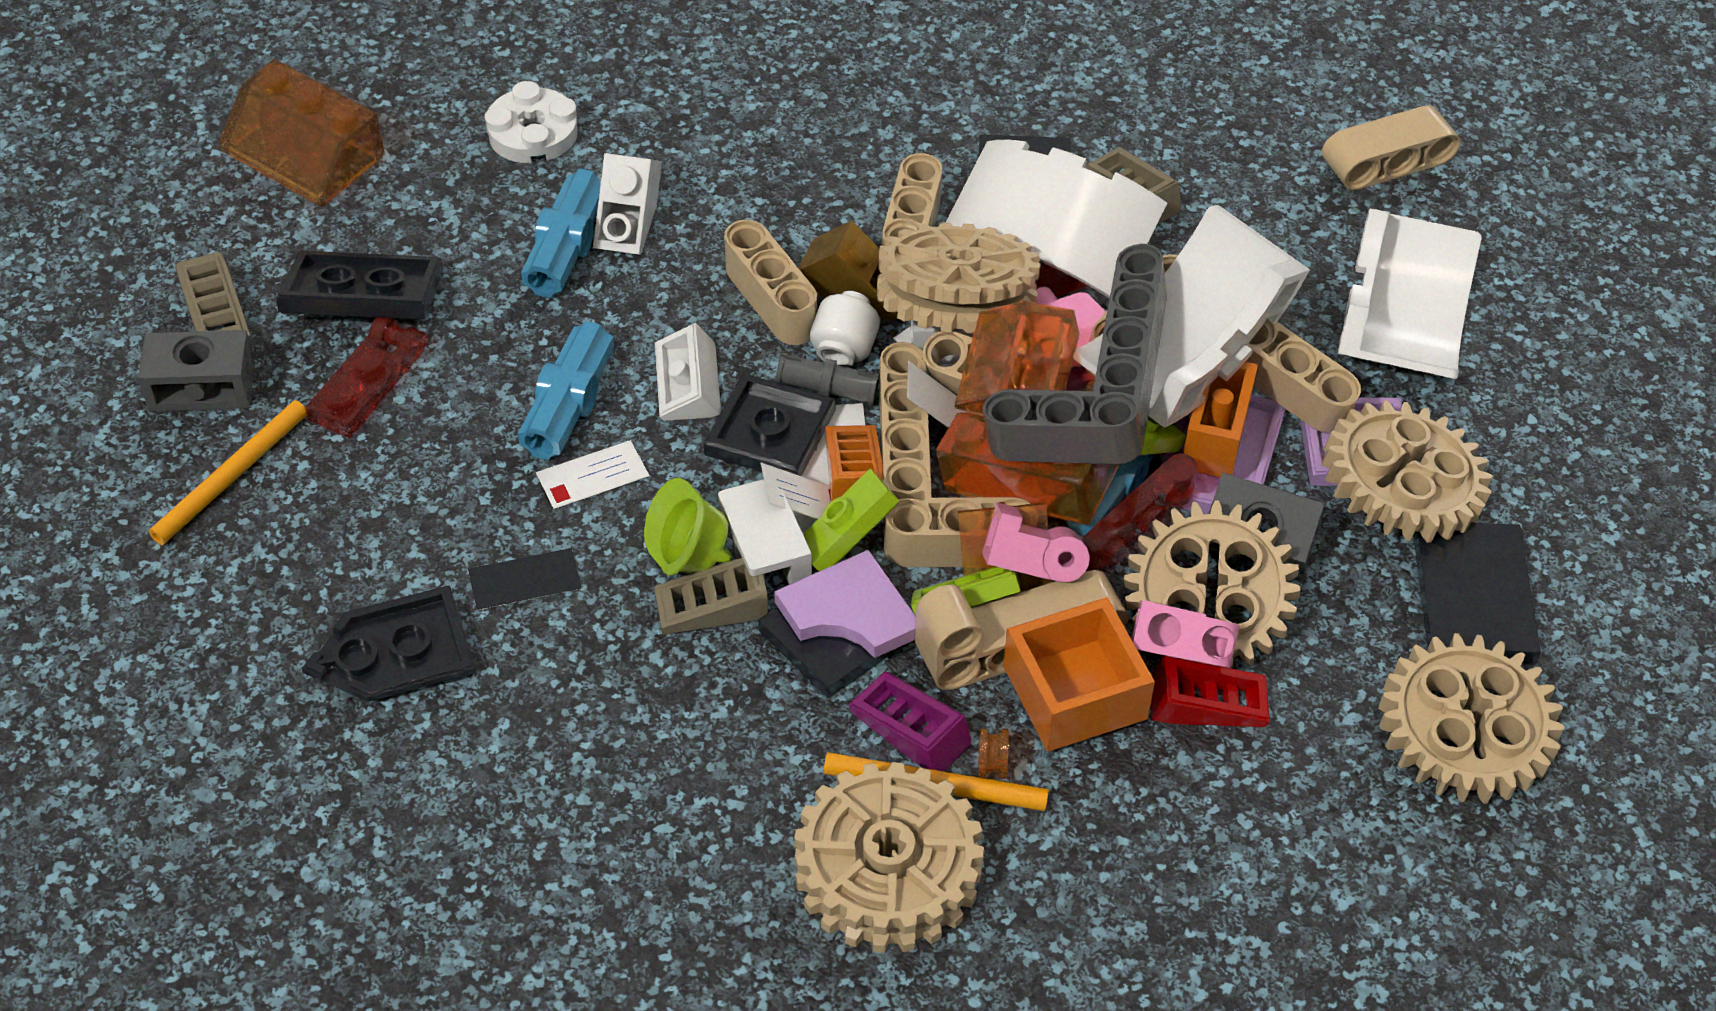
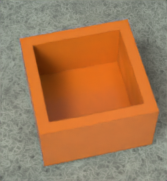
M1108 597L1007 628L1003 667L1047 752L1148 719L1155 681Z

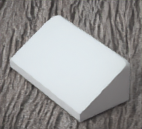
M694 323L655 342L660 418L667 421L711 418L720 415L721 404L714 341Z

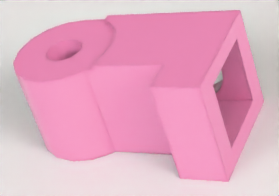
M996 502L982 551L987 564L1059 582L1077 580L1085 573L1089 566L1090 556L1086 545L1075 531L1067 527H1055L1044 530L1021 524L1023 518L1016 507Z
M1140 600L1131 640L1137 650L1231 668L1240 625L1206 617V614Z

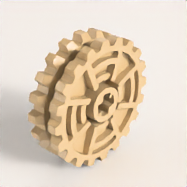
M940 223L939 227H931L926 224L918 225L915 231L908 229L898 231V237L889 236L885 239V246H880L879 270L882 274H879L877 279L878 301L884 302L883 308L887 312H898V319L904 322L910 320L917 321V326L925 329L936 326L940 327L941 332L952 333L955 329H963L966 333H977L978 329L982 328L990 331L1001 330L1002 324L1017 325L1020 322V317L1028 318L1032 315V308H1036L1038 292H1036L1037 285L1035 280L1039 278L1040 273L1039 255L1037 252H1031L1032 246L1029 243L1017 242V236L1010 233L998 234L997 229L991 227L978 229L975 228L974 224L964 223L962 226Z
M892 762L888 771H879L875 763L863 765V773L854 777L846 770L837 775L836 787L832 789L822 785L815 792L817 806L805 805L801 812V822L804 828L796 829L795 865L797 868L795 881L798 891H807L808 893L804 898V907L810 915L816 913L823 915L821 920L822 929L829 934L838 929L845 932V944L855 948L864 940L872 943L873 952L885 953L889 944L897 943L903 952L915 949V940L925 938L929 943L933 944L941 939L942 926L947 925L955 929L963 921V913L960 907L972 908L976 900L977 891L974 888L976 883H980L984 847L978 844V841L982 838L980 822L968 820L972 814V805L967 798L960 800L953 798L955 786L949 781L944 780L939 784H935L930 781L931 771L921 767L914 774L905 772L903 763Z

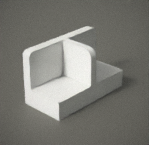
M764 479L720 491L718 493V501L723 513L727 517L728 525L733 535V555L735 560L743 558L751 576L782 569L790 585L812 575V554L784 491L783 496L786 508L769 503Z

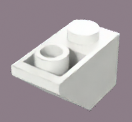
M604 153L593 248L641 255L657 206L662 161Z

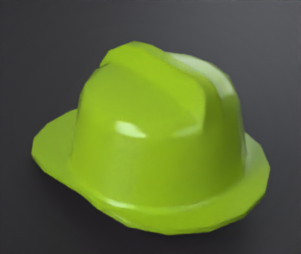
M682 478L670 479L660 487L652 499L646 515L644 538L649 554L659 564L663 572L668 576L678 574V572L693 574L712 568L716 562L727 563L731 561L733 556L725 544L728 535V520L725 514L706 502L699 492Z

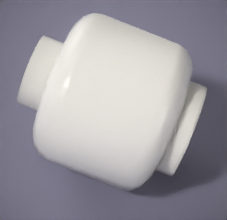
M845 291L842 294L830 295L820 303L811 328L810 341L817 350L818 357L823 361L832 359L837 361V366L850 367L853 363L861 362L870 355L879 330L880 317L876 309L870 305L869 299L861 293Z

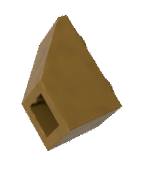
M852 220L812 240L798 268L823 299L830 295L842 294L845 291H855L869 299L870 305L876 309L880 318L891 321L898 319V312H887L883 308L884 302L878 301L877 279L879 274H882L879 270V248Z

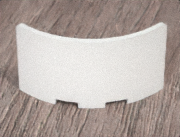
M987 141L946 223H950L953 226H962L964 223L974 224L975 228L978 229L995 228L997 233L1001 235L1013 234L1017 236V242H1027L1032 246L1031 252L1038 253L1040 262L1074 277L1110 299L1116 260L1119 253L1134 244H1148L1167 202L1115 172L1112 180L1084 168L1087 163L1086 158L1052 147L1049 155L1029 151V145L1026 141Z
M1219 205L1210 206L1206 210L1191 238L1165 272L1167 301L1148 413L1149 417L1164 428L1177 422L1200 406L1205 400V396L1202 395L1204 389L1218 376L1228 381L1253 353L1247 344L1266 320L1273 325L1277 323L1310 271L1309 268ZM1103 334L1078 347L1073 354L1074 360L1095 376Z
M1370 208L1355 266V272L1364 273L1361 286L1353 284L1350 290L1338 353L1457 379L1463 324L1482 239L1480 233L1389 214V212Z

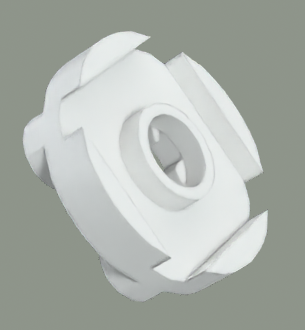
M523 81L514 85L512 92L498 98L485 113L486 131L493 150L500 156L514 162L532 163L531 156L546 154V160L557 158L567 152L577 139V111L574 101L557 91L539 88L532 81ZM532 122L540 123V124H531V125H528V126L524 127V125L527 124V123H532Z

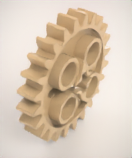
M1388 400L1383 401L1379 411L1370 403H1365L1361 413L1350 409L1345 420L1339 418L1324 447L1326 454L1322 461V466L1329 468L1325 478L1326 482L1338 484L1334 497L1341 499L1350 498L1352 500L1347 509L1349 513L1363 510L1367 513L1364 524L1369 526L1377 520L1383 522L1384 534L1388 536L1395 527L1402 529L1406 541L1411 540L1415 531H1419L1426 542H1432L1436 532L1446 540L1451 539L1455 529L1462 533L1466 532L1471 522L1476 523L1492 491L1487 488L1492 480V475L1484 472L1488 459L1474 456L1479 447L1478 443L1462 442L1461 439L1465 433L1463 428L1450 431L1446 428L1448 418L1444 416L1435 422L1430 419L1429 408L1426 407L1421 410L1419 415L1414 414L1408 402L1403 403L1400 411H1395Z
M1218 500L1214 501L1210 514H1203L1197 502H1192L1191 517L1184 518L1177 509H1171L1172 525L1170 527L1156 519L1152 522L1155 540L1146 536H1139L1138 547L1145 555L1129 554V566L1139 573L1124 575L1125 587L1137 591L1125 597L1127 609H1138L1140 600L1167 606L1185 601L1193 604L1198 610L1197 613L1205 614L1209 545L1216 542L1219 544L1220 550L1215 619L1230 622L1224 617L1223 612L1232 605H1241L1249 609L1252 617L1244 623H1239L1240 628L1233 657L1239 655L1248 666H1252L1254 663V647L1268 655L1272 653L1273 644L1268 636L1269 634L1283 639L1286 637L1288 628L1279 618L1295 619L1297 608L1287 602V600L1298 599L1301 586L1287 581L1298 577L1299 566L1291 563L1282 564L1291 556L1292 547L1290 544L1274 547L1278 539L1279 529L1274 527L1262 533L1260 531L1262 515L1259 513L1254 515L1248 522L1241 520L1242 505L1239 504L1233 508L1229 516L1222 515L1221 504ZM1181 551H1191L1197 554L1201 561L1192 568H1182L1177 566L1172 558ZM1243 554L1249 556L1255 565L1247 571L1239 572L1231 569L1226 561L1233 555ZM1137 613L1132 617L1133 627L1135 625Z
M1454 633L1447 648L1437 636L1432 637L1427 651L1418 645L1413 646L1409 659L1400 657L1393 674L1389 673L1383 688L1385 692L1378 708L1385 712L1379 725L1380 730L1392 732L1386 747L1388 750L1404 749L1398 766L1405 768L1416 764L1420 769L1415 782L1420 784L1429 777H1433L1437 780L1436 794L1440 796L1451 785L1457 788L1459 802L1465 801L1470 790H1476L1482 803L1488 804L1495 788L1505 800H1509L1516 789V785L1522 790L1528 791L1536 777L1543 778L1551 764L1550 761L1554 760L1561 745L1557 742L1564 731V725L1556 721L1563 708L1560 704L1549 702L1555 690L1554 685L1538 686L1536 682L1542 669L1536 667L1525 671L1521 667L1525 654L1522 652L1514 655L1511 659L1503 656L1505 644L1502 641H1499L1491 651L1485 649L1482 635L1476 636L1472 646H1465L1459 633ZM1462 677L1466 679L1468 688L1465 687V682ZM1485 688L1492 689L1498 692L1501 696L1493 695L1489 693ZM1430 690L1438 691L1442 693L1446 698L1438 697L1432 694ZM1495 736L1509 740L1512 745L1500 742ZM1440 739H1448L1454 742L1458 747H1450L1444 744ZM1475 746H1476V750H1477V753H1478V755H1479V758H1477V757L1475 756V752H1474Z

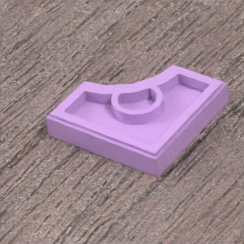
M869 550L774 591L775 604L800 641L817 636L843 637L860 644L876 658L915 640L916 616Z

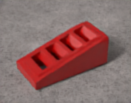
M1165 656L1151 674L1155 681L1151 700L1152 721L1169 724L1266 727L1270 723L1266 675ZM1194 689H1200V698L1195 697ZM1217 689L1223 692V702L1218 701ZM1238 690H1245L1246 706L1239 705Z

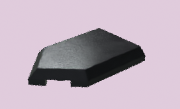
M450 585L344 612L333 626V634L319 653L314 652L302 667L304 674L368 702L476 673Z

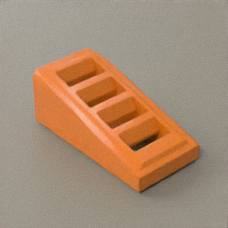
M876 425L825 426L831 501L841 497L870 468L884 481Z

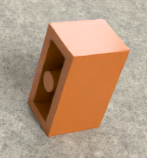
M1245 362L1228 381L1218 376L1204 389L1202 393L1205 396L1204 402L1192 411L1181 469L1221 477L1222 472L1233 475L1250 407L1258 364Z

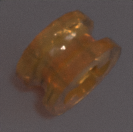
M980 727L978 777L985 778L988 773L994 772L999 776V779L1007 778L1008 729L1001 728L999 733L991 734L987 728Z

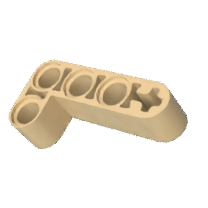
M1099 570L1086 571L1080 578L1071 582L1055 581L973 608L970 607L961 588L956 585H944L929 591L918 602L916 608L915 643L937 687L942 690H953L1006 673L1003 662L1007 628L1105 597L1109 598L1124 627L1127 625L1129 616L1107 576Z

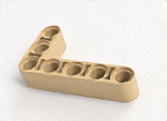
M1168 254L1163 256L1164 273L1178 255ZM1107 311L1092 328L1089 342L1103 334ZM1266 320L1247 344L1253 353L1245 362L1258 364L1254 387L1312 428L1321 432L1331 433L1338 419L1345 420L1349 410L1354 408L1361 393L1358 379L1350 371L1277 322L1273 325ZM1086 369V371H1087L1092 377L1095 378V375H1094L1093 373H1091L1089 370Z
M893 343L887 346L881 353L879 379L880 439L884 483L899 500L898 504L883 518L885 555L892 563L902 567H995L986 563L982 551L996 502L1016 507L1023 518L1021 524L1037 528L1038 514L1036 508L1030 502L1014 497L932 498L928 413L907 398L908 361L926 373L923 351L912 343Z

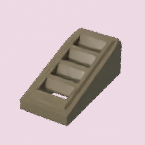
M1121 147L1084 167L1110 180L1114 176L1113 173L1123 168L1124 170L1119 172V174L1136 182L1167 202L1157 225L1178 214L1181 210L1179 182Z
M215 252L177 263L175 269L195 331H206L209 328L235 322L233 326L214 331L247 330L249 342L252 343L223 254Z
M743 558L654 586L662 635L755 621L768 613L767 590L763 574L751 576ZM748 588L747 591L741 593L738 592V590ZM726 592V598L717 599L716 593ZM704 595L706 604L697 607L695 596ZM683 598L685 611L675 613L673 600Z

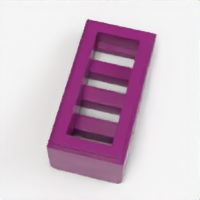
M884 671L848 705L850 712L922 768L945 771L971 744V736L965 715L887 671ZM892 696L896 698L883 712L878 710ZM911 709L900 722L897 721L906 711ZM926 722L929 723V724H928L925 728H923L919 733L916 732V731H917L918 729H920Z

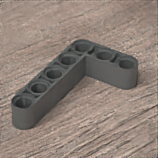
M1143 243L1134 244L1121 251L1117 257L1093 391L1010 389L996 392L986 399L983 405V415L990 450L995 457L1005 461L1123 464L1134 460L1141 453L1167 301L1163 255L1157 247Z

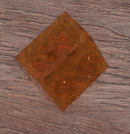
M1020 301L981 311L955 400V409L983 414V405L986 399L1002 390L1065 391L1073 362V354L1080 336L1075 311L1029 301Z

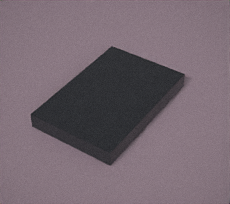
M300 250L276 297L278 313L425 320L443 274L442 258Z
M1470 523L1464 533L1455 529L1449 540H1446L1436 532L1432 542H1426L1421 533L1415 531L1413 538L1427 648L1432 637L1436 636L1447 648L1454 633H1459L1465 646H1472L1476 636L1482 635L1485 649L1492 651L1495 645L1502 641L1505 644L1503 656L1511 659L1514 655L1522 652L1525 654L1523 662L1537 663L1541 649L1520 524Z

